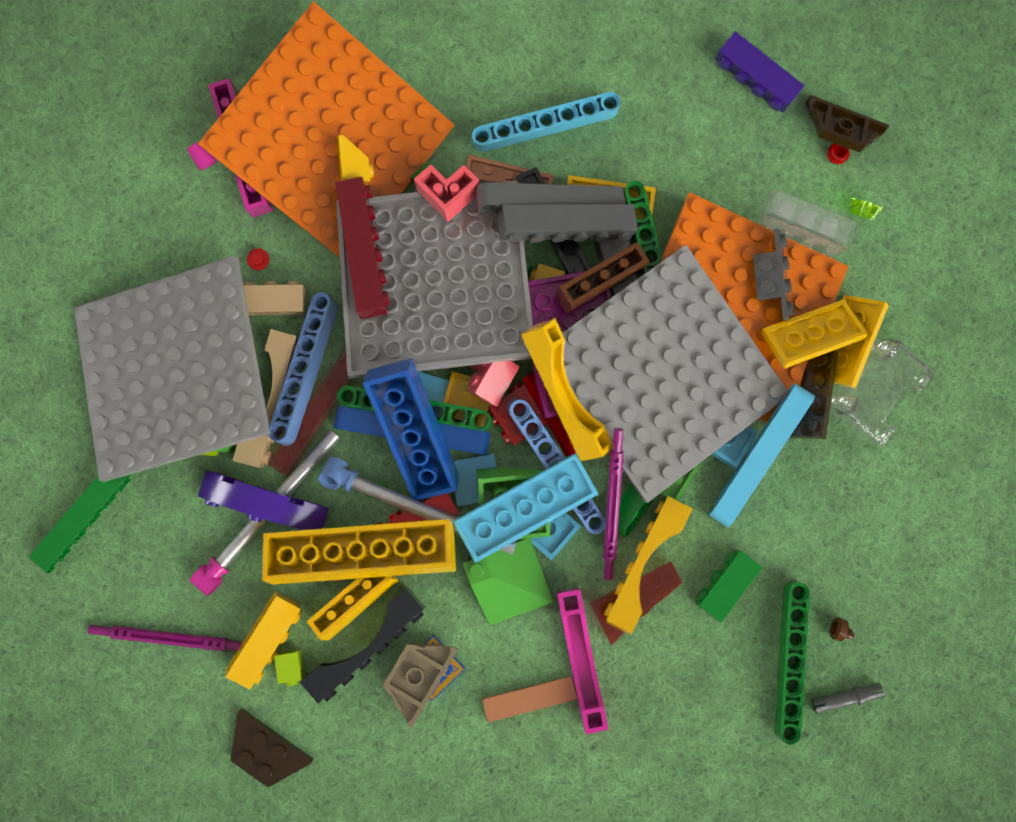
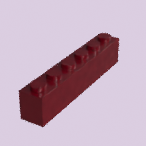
M363 177L335 182L356 312L360 319L388 314L387 306L391 305L388 291L384 292L383 284L387 283L384 269L381 270L380 268L383 256L381 248H377L376 241L380 239L377 226L373 227L372 220L376 219L373 205L370 206L369 199L372 198L370 185L365 184Z

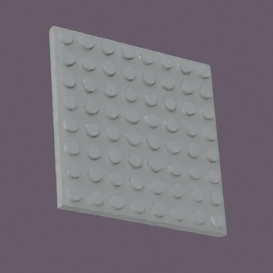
M517 181L500 182V183H517ZM418 192L378 196L369 199L370 206L373 205L376 219L372 220L373 227L377 226L380 239L376 241L377 248H381L383 256L380 268L381 270L384 269L387 283L383 284L384 292L388 291L391 305L387 306L388 314L360 319L355 308L339 204L336 201L347 374L349 378L365 377L367 370L413 358L417 371L532 359L521 336L522 333L533 326L524 240L516 243H510L508 240L500 241L497 214L479 212L477 197L449 222Z
M687 245L681 247L562 333L565 339L564 367L570 387L582 406L595 419L605 425L612 443L614 428L623 429V472L646 503L763 416L789 394Z
M231 256L74 308L99 481L106 482L270 435L239 259L237 257Z

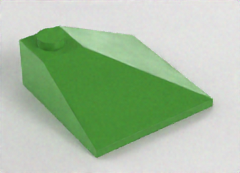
M506 467L476 469L479 506L490 501V498L499 496L543 470ZM550 522L519 539L551 536Z
M531 538L518 541L512 555L498 550L476 563L473 558L463 563L471 587L489 625L554 602Z

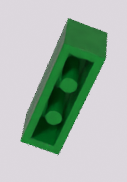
M740 550L730 551L723 560L725 565L721 570L717 569L710 577V581H712L707 589L703 587L696 596L698 601L695 604L720 623L723 622L763 568Z

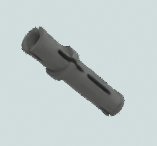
M877 683L863 688L859 686L853 687V690L811 699L812 705L822 704V706L813 707L814 712L819 714L820 712L857 703L858 705H864L866 701L884 698L885 695L884 692L874 693V691L883 689L881 684Z

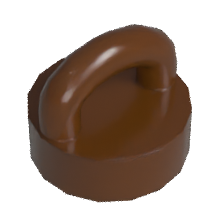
M837 617L832 621L829 634L833 640L842 642L845 638H854V632L849 628V623L846 619Z

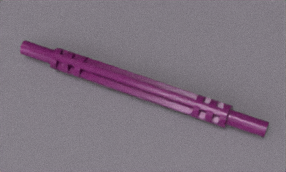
M614 428L612 450H610L606 525L603 547L605 580L613 579L614 560L617 559V536L624 451L622 450V428Z
M89 625L88 634L110 636V639L192 647L226 652V650L238 651L243 643L228 641V638L147 630L113 625L112 627Z

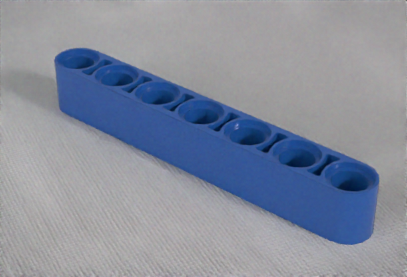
M337 406L333 428L386 437L375 412ZM439 424L448 449L487 456L491 433Z

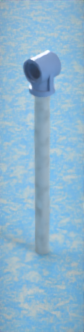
M337 457L328 459L318 477L319 482L326 488L336 490L341 486L347 492L355 489L429 521L450 519L453 523L458 518L359 477V471L355 469L353 471L349 470L348 464ZM514 541L500 550L512 555L517 542Z

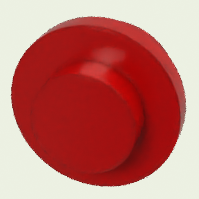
M833 143L827 150L828 160L836 165L846 162L850 155L849 149Z
M256 248L248 253L247 264L253 270L261 271L269 265L270 258L265 250Z

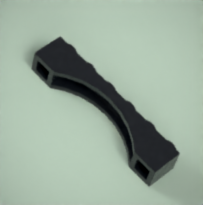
M406 587L388 603L382 627L375 639L365 649L346 660L334 663H321L300 684L318 704L323 699L328 702L337 693L336 687L341 683L343 686L347 685L355 677L352 674L355 670L360 668L362 671L372 662L370 657L375 652L380 655L389 647L387 642L393 636L395 639H398L406 631L404 626L410 621L413 624L416 623L424 615L421 611L425 606Z

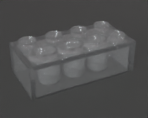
M774 188L762 201L754 221L772 231L779 228L782 234H786L787 238L830 258H836L850 247L859 224Z

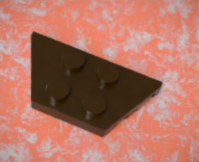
M812 95L806 101L818 137L859 153L881 137L889 128V125Z
M243 708L238 711L230 761L269 788L308 766L314 760Z

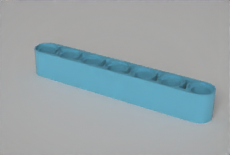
M607 92L481 125L473 130V147L479 152H486L611 119L617 115L620 98L614 92ZM611 103L614 105V108L609 109L604 104ZM589 108L594 113L586 114L583 110ZM569 114L572 116V119L565 120L562 118V115ZM547 119L551 124L545 126L541 124V121ZM527 125L530 129L528 131H521L519 127ZM500 131H507L509 135L501 137L498 133ZM480 136H484L488 140L484 143H480L476 139Z
M796 383L789 388L788 396L784 397L714 502L715 507L708 513V516L727 528L734 522L815 398L814 394Z

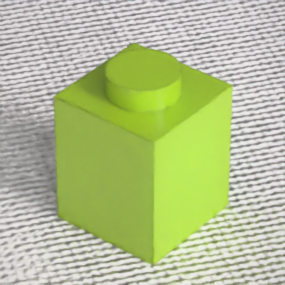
M298 649L276 654L274 659L278 684L285 683L286 686L300 684V680L305 677L302 650Z

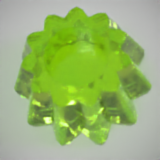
M851 198V214L874 220L884 208L864 200Z

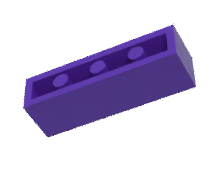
M736 31L718 51L715 58L721 69L729 70L734 74L735 79L739 83L747 84L752 88L751 90L754 95L763 97L769 102V106L772 109L780 110L782 113L805 86Z

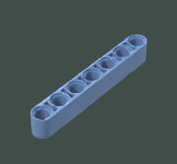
M324 292L315 294L310 302L269 426L270 439L284 446L292 445L297 438L338 312V304ZM327 303V306L322 309V306ZM321 323L320 327L315 330L316 326ZM314 344L313 348L308 351L309 347ZM307 365L306 370L301 373L302 368ZM297 387H300L299 391L296 394H294L295 389ZM292 408V413L287 416L289 409ZM285 429L284 436L280 438L281 432Z
M521 398L511 399L507 405L508 414L544 468L547 469L552 466L553 462L565 459L530 405ZM522 403L524 411L520 415H515L513 413L514 406ZM531 422L536 423V431L528 434L526 432L527 425ZM542 442H548L549 449L546 452H539V445ZM592 499L586 501L582 508H573L583 526L590 533L599 534L605 529V518ZM598 517L597 524L589 526L590 519Z

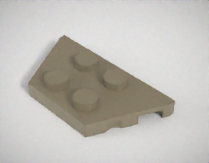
M407 643L383 686L394 700L397 709L401 711L406 719L408 727L412 728L455 656L458 650L457 647Z

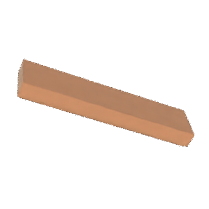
M468 155L466 167L480 181L486 183L517 181V175L530 170L473 155ZM540 172L545 184L553 183L554 175Z
M571 675L482 698L488 722L577 700Z

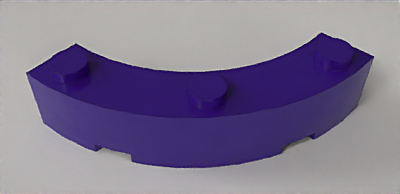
M209 470L205 472L198 493V497L206 499L205 504L214 507L222 505L248 514L247 519L257 522L265 519L296 528L298 531L323 529L329 508L320 504L281 495L278 492L256 485H249L244 483V481Z

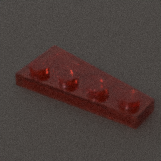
M671 561L641 576L639 595L642 614L640 618L645 616L658 602H661L682 583ZM616 589L590 602L611 645L624 633V631L606 623L607 616L604 615L609 603L614 604L618 597L614 594Z

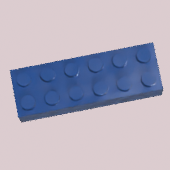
M413 358L367 370L363 385L412 499L421 500L457 491L459 474Z

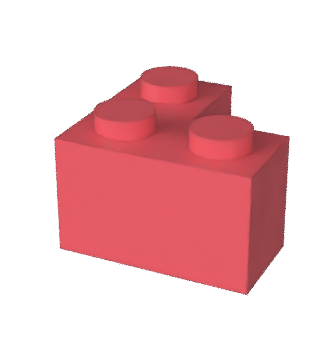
M430 164L414 178L417 192L449 222L476 198V186L480 184V180L465 165L446 180Z
M512 361L471 365L470 369L477 373L470 378L467 391L486 403L497 407L517 373L519 366Z

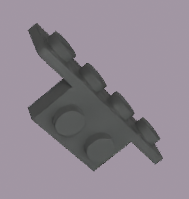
M777 228L774 229L776 251L753 255L758 301L781 298L783 320L786 321L791 319L790 315H794V306L792 301L789 302L788 293L792 292L791 280L786 277V270H789L788 256H784L787 238L786 234H782V231Z

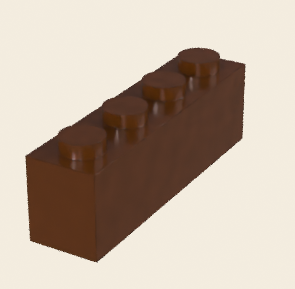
M638 242L563 284L558 288L555 296L567 314L643 270L650 261Z

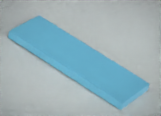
M574 453L455 519L453 524L476 563L597 496L598 492L577 454Z

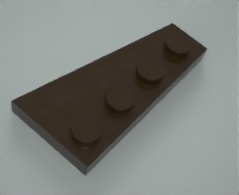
M833 350L809 359L800 386L814 394L815 398L789 438L826 439L838 351Z

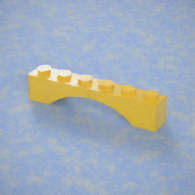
M556 319L532 326L522 333L521 336L573 444L574 450L580 461L603 457L612 448L613 443L605 425L595 419L582 406L570 387L564 367L565 339Z
M669 496L665 502L660 501L655 511L659 515L655 522L650 521L645 531L649 535L645 542L640 541L635 551L638 557L635 563L630 561L625 571L628 577L625 583L620 581L614 593L618 597L614 604L609 603L604 613L607 616L606 623L629 635L632 634L642 614L639 585L644 565L651 554L663 542L682 532L693 508Z

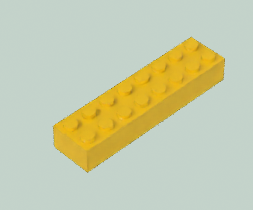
M450 519L263 533L262 581L272 585L456 571L454 524Z

